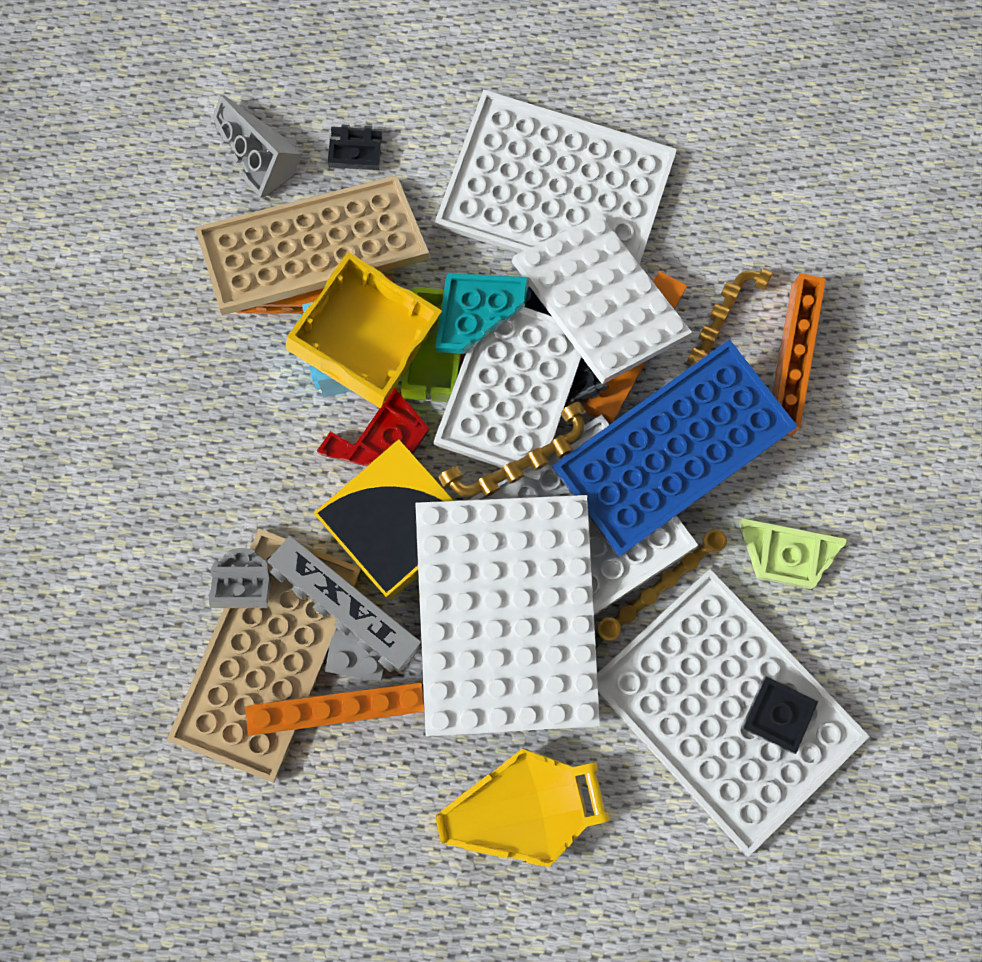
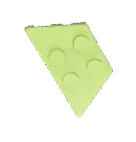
M743 518L739 523L758 579L813 589L822 578V574L829 568L834 561L833 559L847 541L844 538Z

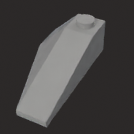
M220 95L212 118L224 142H231L235 151L232 155L235 163L241 162L246 172L242 176L245 182L260 198H264L294 175L302 154L282 135L225 95Z

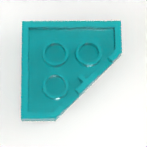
M447 273L441 307L442 313L440 315L435 345L436 351L464 354L523 309L528 289L527 277Z

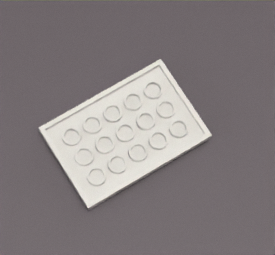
M600 214L513 256L512 263L523 277H527L529 286L602 384L690 338L692 331Z
M524 307L467 351L434 439V445L502 468L512 461L525 457L532 450L542 448L553 440L581 355L552 316ZM532 466L522 470L524 476L539 481L543 468L534 471Z

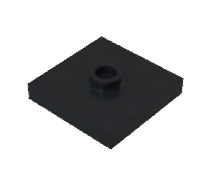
M763 676L741 729L792 754H797L819 701L768 676Z

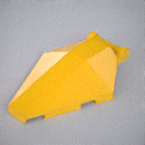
M522 748L492 773L485 776L436 814V823L441 843L502 858L527 861L530 864L550 868L587 826L611 821L609 812L605 811L596 774V771H598L597 762L574 767ZM585 774L594 815L587 816L578 775Z

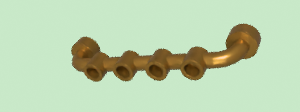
M765 268L761 272L747 270L738 274L733 283L726 282L720 295L725 297L722 305L718 303L714 305L710 314V318L714 320L710 327L704 325L698 338L703 342L699 349L693 347L687 361L692 363L691 366L709 354L743 284L746 281H755L754 287L764 291L772 276V271Z
M580 402L569 405L562 410L561 415L566 423L573 422V430L570 433L555 438L542 448L532 450L525 457L506 464L502 469L493 474L483 476L472 485L468 486L460 482L464 476L458 466L447 469L438 478L444 488L450 486L455 493L461 496L471 497L483 492L484 496L488 497L500 489L498 483L505 479L512 484L524 477L522 470L532 466L534 471H537L549 463L547 457L556 453L558 458L569 454L573 450L571 444L580 439L584 432L585 424L582 415L585 413V410Z
M713 529L706 533L703 537V544L693 553L685 555L680 560V564L674 569L664 572L656 584L651 588L644 589L639 594V598L632 604L622 607L615 618L603 619L597 626L598 636L607 642L618 638L621 633V627L624 624L631 623L636 618L638 612L644 607L654 604L662 592L673 588L678 583L680 577L686 572H691L697 568L699 561L709 553H718L723 550L727 544V537L724 532Z

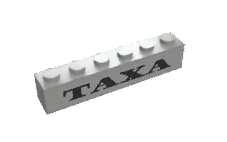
M291 536L267 560L272 568L270 573L282 583L285 579L293 585L291 590L299 598L305 600L308 597L315 603L312 608L321 616L326 618L330 615L337 622L334 626L346 636L352 633L359 639L356 644L366 653L370 654L373 651L381 658L378 662L388 671L392 672L395 669L401 673L422 647L421 642Z

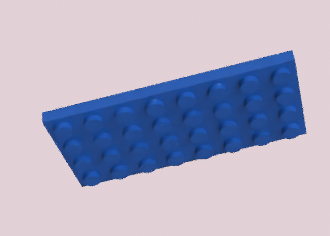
M729 339L559 460L552 468L573 496L587 495L588 517L617 556L620 557L798 426Z

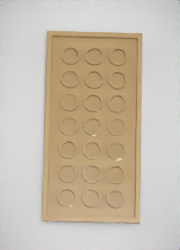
M397 175L195 227L222 316L324 288L326 281L347 252H350L380 272L429 260V251Z
M258 529L250 549L255 550L258 556L267 562L286 539ZM304 546L355 588L362 572L360 567ZM267 562L271 578L268 608L223 609L167 741L275 783L297 729L248 736L245 706L310 697L328 655L331 638L337 630L334 626L337 621L330 615L326 618L321 616L312 608L315 603L308 597L305 600L299 598L291 590L293 585L286 579L283 583L276 579L270 573L272 568Z

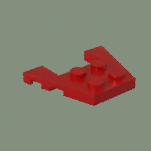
M394 388L355 445L330 431L317 449V453L321 456L367 467L397 440H400L413 455L429 432V427L410 404L403 399L397 389Z

